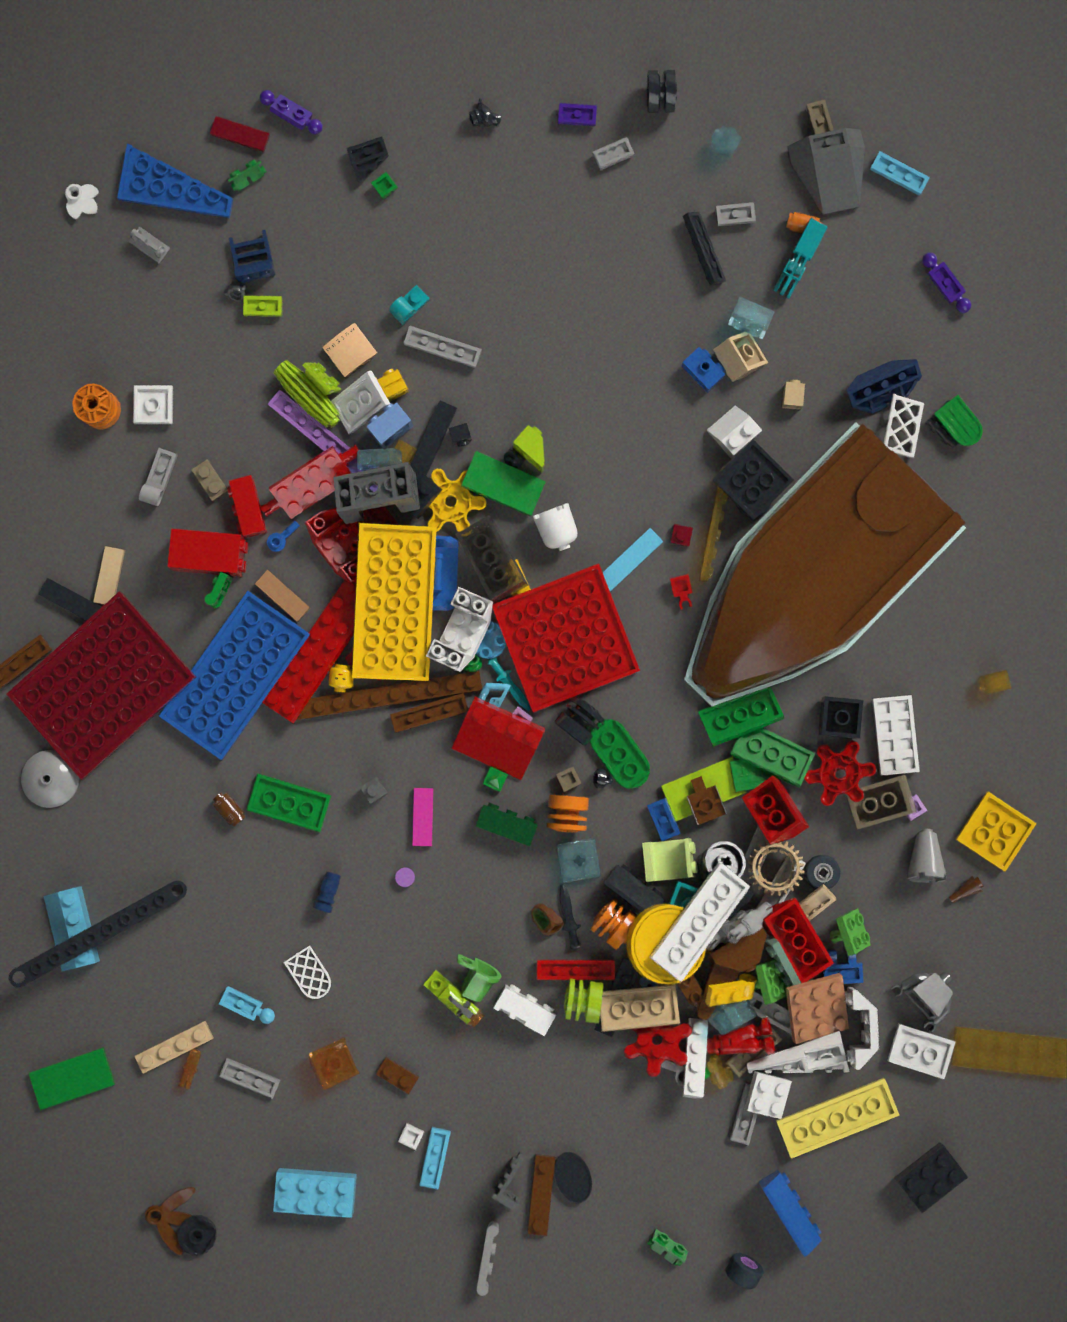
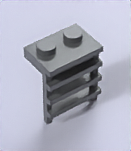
M521 1152L517 1158L512 1157L511 1168H505V1178L500 1177L498 1188L494 1186L492 1190V1198L501 1203L500 1206L509 1212L510 1210L515 1212L519 1206L520 1198L506 1188L523 1162L521 1158L524 1154Z

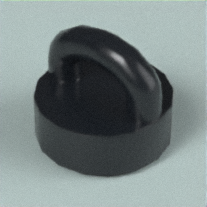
M605 769L595 770L593 784L596 788H604L605 785L612 784L613 779L610 775L606 774Z

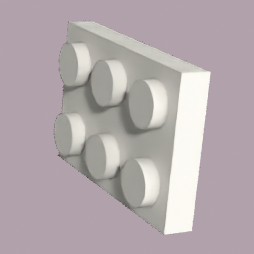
M367 371L331 400L340 414L339 418L348 434L354 433L390 404L372 371Z
M898 1023L887 1061L945 1079L955 1041Z

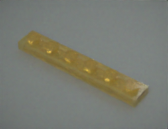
M718 486L700 571V582H707L708 578L712 579L714 567H711V562L716 559L717 549L714 546L715 541L720 539L721 530H718L719 522H723L725 513L721 510L722 505L726 504L728 498Z

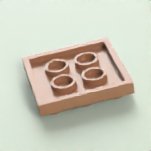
M840 973L786 987L792 1039L795 1044L849 1029L843 976Z

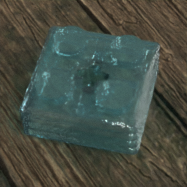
M595 839L557 845L564 883L601 876ZM577 855H580L585 860L581 863V866L573 862Z

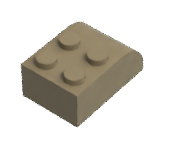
M905 775L860 788L864 793V798L860 802H853L847 795L857 829L917 812Z

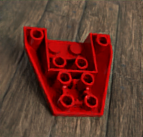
M385 506L363 510L364 520L345 524L337 513V508L321 511L305 522L314 546L333 571L350 584L356 581L359 523L398 525Z

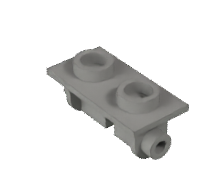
M140 226L137 230L133 229L130 233L132 237L128 242L158 263L162 261L170 250V247Z

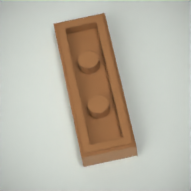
M269 570L255 583L297 622L310 610L308 605Z

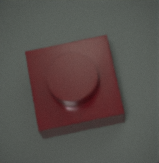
M674 524L670 543L689 547L693 528Z

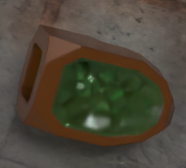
M540 903L533 907L531 911L533 922L545 936L555 934L564 925L562 918L552 908H548Z

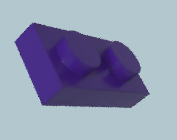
M559 103L558 124L596 126L597 105Z

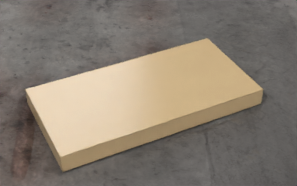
M676 985L604 991L600 1011L602 1032L680 1024Z

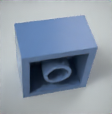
M397 402L394 405L392 403L383 409V414L379 417L376 415L368 421L367 429L383 450L413 428L411 419Z

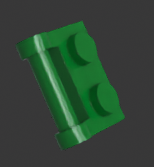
M220 572L219 576H215L212 583L214 588L211 594L205 596L206 604L216 609L222 605L233 581L230 576Z

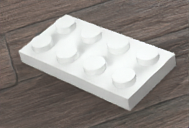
M912 696L872 699L880 775L920 772Z

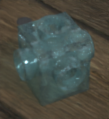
M723 125L720 130L716 129L713 133L711 146L716 153L724 154L731 158L740 145L742 137L737 134L734 128Z

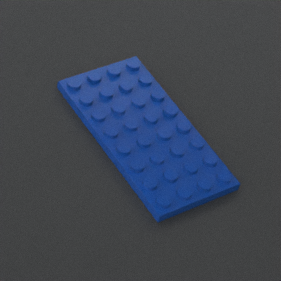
M247 591L191 671L196 678L165 706L159 717L220 760H223L310 634Z

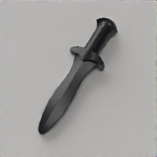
M562 884L560 897L566 918V926L562 930L569 932L570 948L577 950L581 944L578 942L576 929L580 928L581 925H577L573 918L571 899L567 888Z

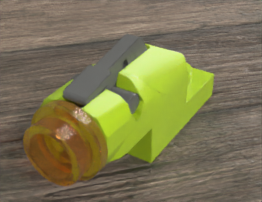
M437 970L423 984L467 1025L475 1027L484 1017L481 1010L468 998L463 997L462 991Z

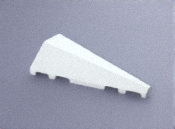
M840 1031L747 1063L749 1073L755 1070H765L766 1073H771L772 1070H782L783 1073H813V1070L825 1069L826 1073H832V1069H843V1072H850Z

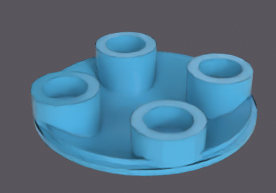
M490 621V625L476 652V655L480 658L493 659L504 651L506 642L498 623Z

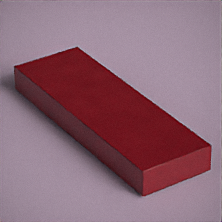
M218 116L215 117L210 131L211 136L261 152H265L270 137L268 132Z

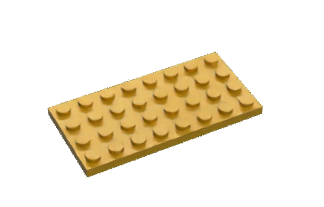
M359 523L352 678L429 681L430 658L426 657L431 646L436 527Z

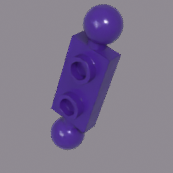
M270 90L261 92L259 96L260 101L264 105H271L270 112L300 130L307 126L312 134H319L322 131L323 125L318 119L311 120L312 113L281 94L276 99Z
M931 252L926 253L922 258V263L925 267L932 269L927 275L949 304L956 301V308L959 312H968L971 309V301L962 297L966 290L944 261L938 265L937 256Z

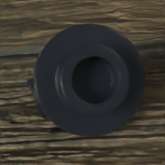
M513 447L503 457L505 463L514 468H518L526 460Z

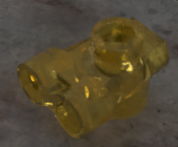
M716 1054L709 1058L706 1066L711 1073L710 1079L712 1084H717L719 1089L727 1087L729 1082L733 1081L734 1077L729 1066L723 1068L721 1059Z

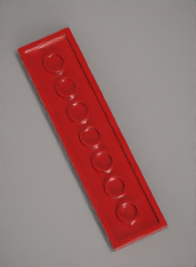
M346 580L343 581L310 630V636L262 702L293 724L354 635L356 581L352 584Z

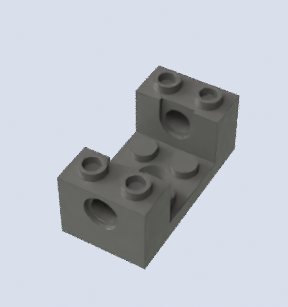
M408 462L333 477L337 513L345 524L363 521V510L396 504L401 513L420 509L416 474ZM372 485H378V489L375 492H369V488Z

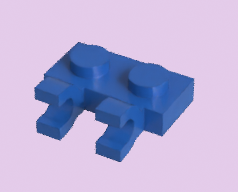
M827 950L834 964L823 970V977L840 973L843 976V984L864 983L862 962H856V954L848 956L846 951L848 963L837 964V952L835 950Z

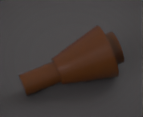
M971 876L960 887L959 891L949 896V899L954 903L962 897L983 892L981 888L984 886L978 877L974 878Z

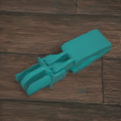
M810 218L792 252L794 253L793 258H789L773 291L777 292L784 277L787 276L788 278L779 294L783 296L791 280H794L786 298L790 299L806 269L805 264L812 259L828 228L827 225Z

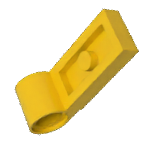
M741 974L738 981L709 985L705 1003L711 1007L752 999L756 978L750 974Z

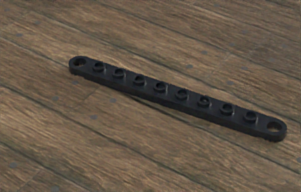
M173 881L14 968L9 973L10 984L14 987H23L179 901L187 893L186 885L182 881ZM174 885L182 887L181 895L175 896L172 894L171 889ZM22 972L25 976L22 983L14 982V973Z

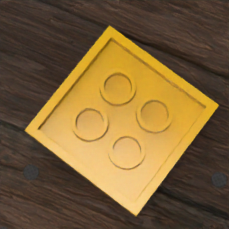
M986 791L955 840L1006 872L1037 823Z

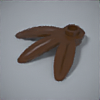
M194 1187L181 1189L169 1196L161 1206L152 1205L145 1211L147 1223L157 1225L163 1241L177 1255H182L183 1249L178 1243L177 1234L168 1223L180 1226L186 1218L193 1215L171 1210L179 1207L192 1197L196 1191ZM154 1211L158 1212L155 1218L151 1217V1213Z

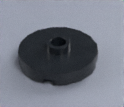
M203 1215L190 1216L181 1223L178 1229V1243L186 1253L191 1255L207 1253L216 1241V1227L208 1217ZM194 1232H200L201 1236L196 1237Z

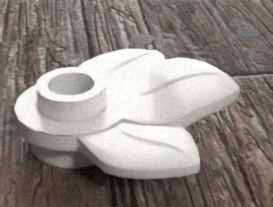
M71 184L66 188L65 196L68 200L66 208L70 216L78 219L82 212L86 214L97 213V204L93 199L99 193L96 187L90 184L83 186ZM77 191L78 196L73 197V192Z

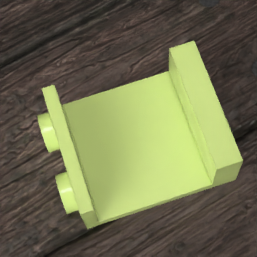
M691 838L642 843L646 882L695 877L698 869L697 862L693 860V854H695L696 849L695 843L691 841Z

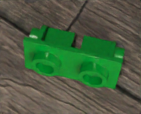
M253 159L245 164V169L241 171L236 169L229 174L230 178L227 180L229 182L233 181L231 187L234 191H240L248 186L250 183L247 177L249 176L253 182L265 176L264 174L267 171L264 166L259 167V164L262 163L260 160L256 161Z
M656 1229L653 1238L651 1237L647 1242L649 1248L659 1255L665 1250L667 1253L664 1255V1258L673 1265L680 1266L686 1261L688 1251L683 1245L674 1242L667 1234Z

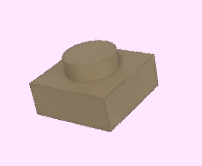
M574 767L556 774L564 792L582 784Z

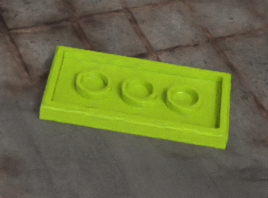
M733 757L661 786L675 821L693 815L686 797L695 793L691 783L692 779L702 776L706 789L716 785L722 802L747 792L746 790L735 792L729 764L730 761H734Z

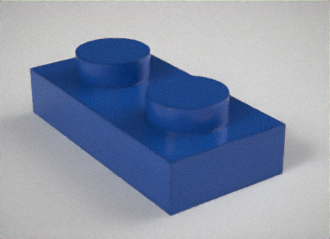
M666 798L647 805L661 841L681 834Z

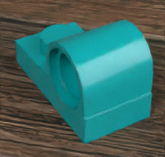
M416 285L404 297L397 298L389 307V312L404 325L430 298Z

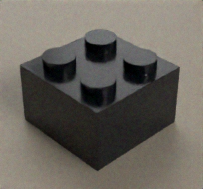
M822 697L819 736L860 739L863 700Z

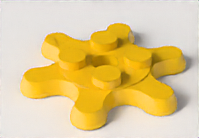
M435 469L432 472V480L443 489L429 506L433 511V516L428 522V527H436V532L441 529L444 523L452 522L459 533L466 534L470 531L471 527L467 520L468 512L471 510H483L486 507L487 503L484 497L473 496L468 489L461 487L467 471H463L460 477L454 481L449 480L442 469ZM448 497H454L457 500L454 507L446 505L445 502Z

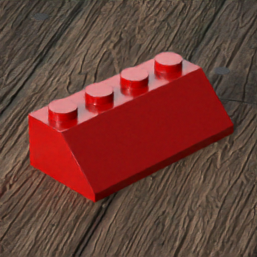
M796 898L771 906L773 911L763 919L762 926L768 936L771 935L779 941L801 983L809 981L834 964Z

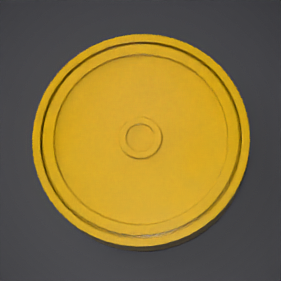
M671 904L654 905L642 911L631 924L627 935V953L633 967L643 977L661 984L681 982L653 961L650 955L685 908ZM706 949L682 981L697 971L704 959Z

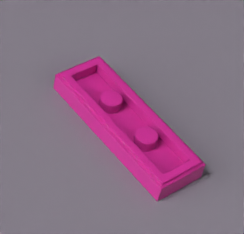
M414 788L413 846H432L433 788Z

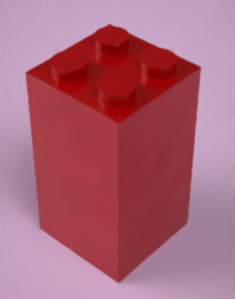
M171 528L167 567L179 572L219 575L222 572L228 576L242 577L247 567V562L244 561V554L248 553V542L240 534Z

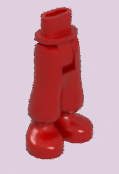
M762 1018L760 1026L751 1024L714 1035L713 1038H708V1054H754L762 1049L769 1055L775 1054L773 1037L756 1039L759 1036L773 1034L769 1018Z

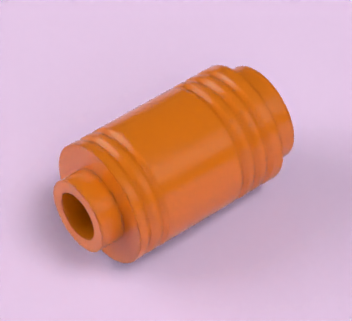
M798 212L790 213L786 228H789L790 231L803 233L810 218L818 222L820 218Z

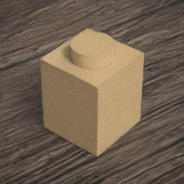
M789 380V382L784 384L782 408L801 410L804 401V383H800L799 380Z

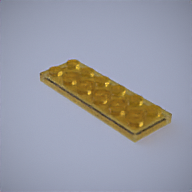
M955 1026V1045L951 1063L953 1066L1067 1079L1066 1038Z

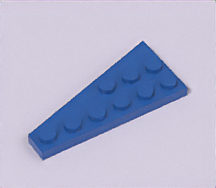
M127 143L117 196L118 200L230 218L233 198L201 183L197 179L191 178L180 170L149 156V154Z

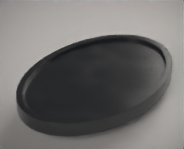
M573 1152L562 1153L555 1163L557 1185L568 1200L575 1203L584 1202L588 1199L592 1190L590 1170L579 1155Z

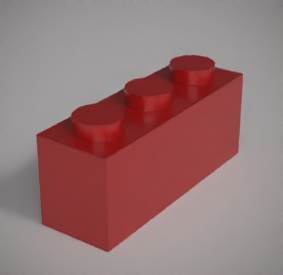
M249 475L229 480L230 486L227 487L229 497H233L234 500L232 510L234 516H238L239 523H236L238 533L242 534L244 538L267 533L254 478Z

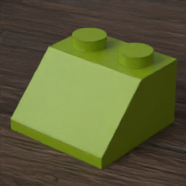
M528 425L513 441V448L542 473L545 465L542 432L537 427H530Z

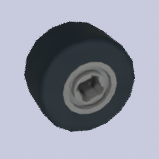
M817 855L806 863L804 876L810 886L817 889L824 884L830 889L838 883L841 870L833 858L826 855Z

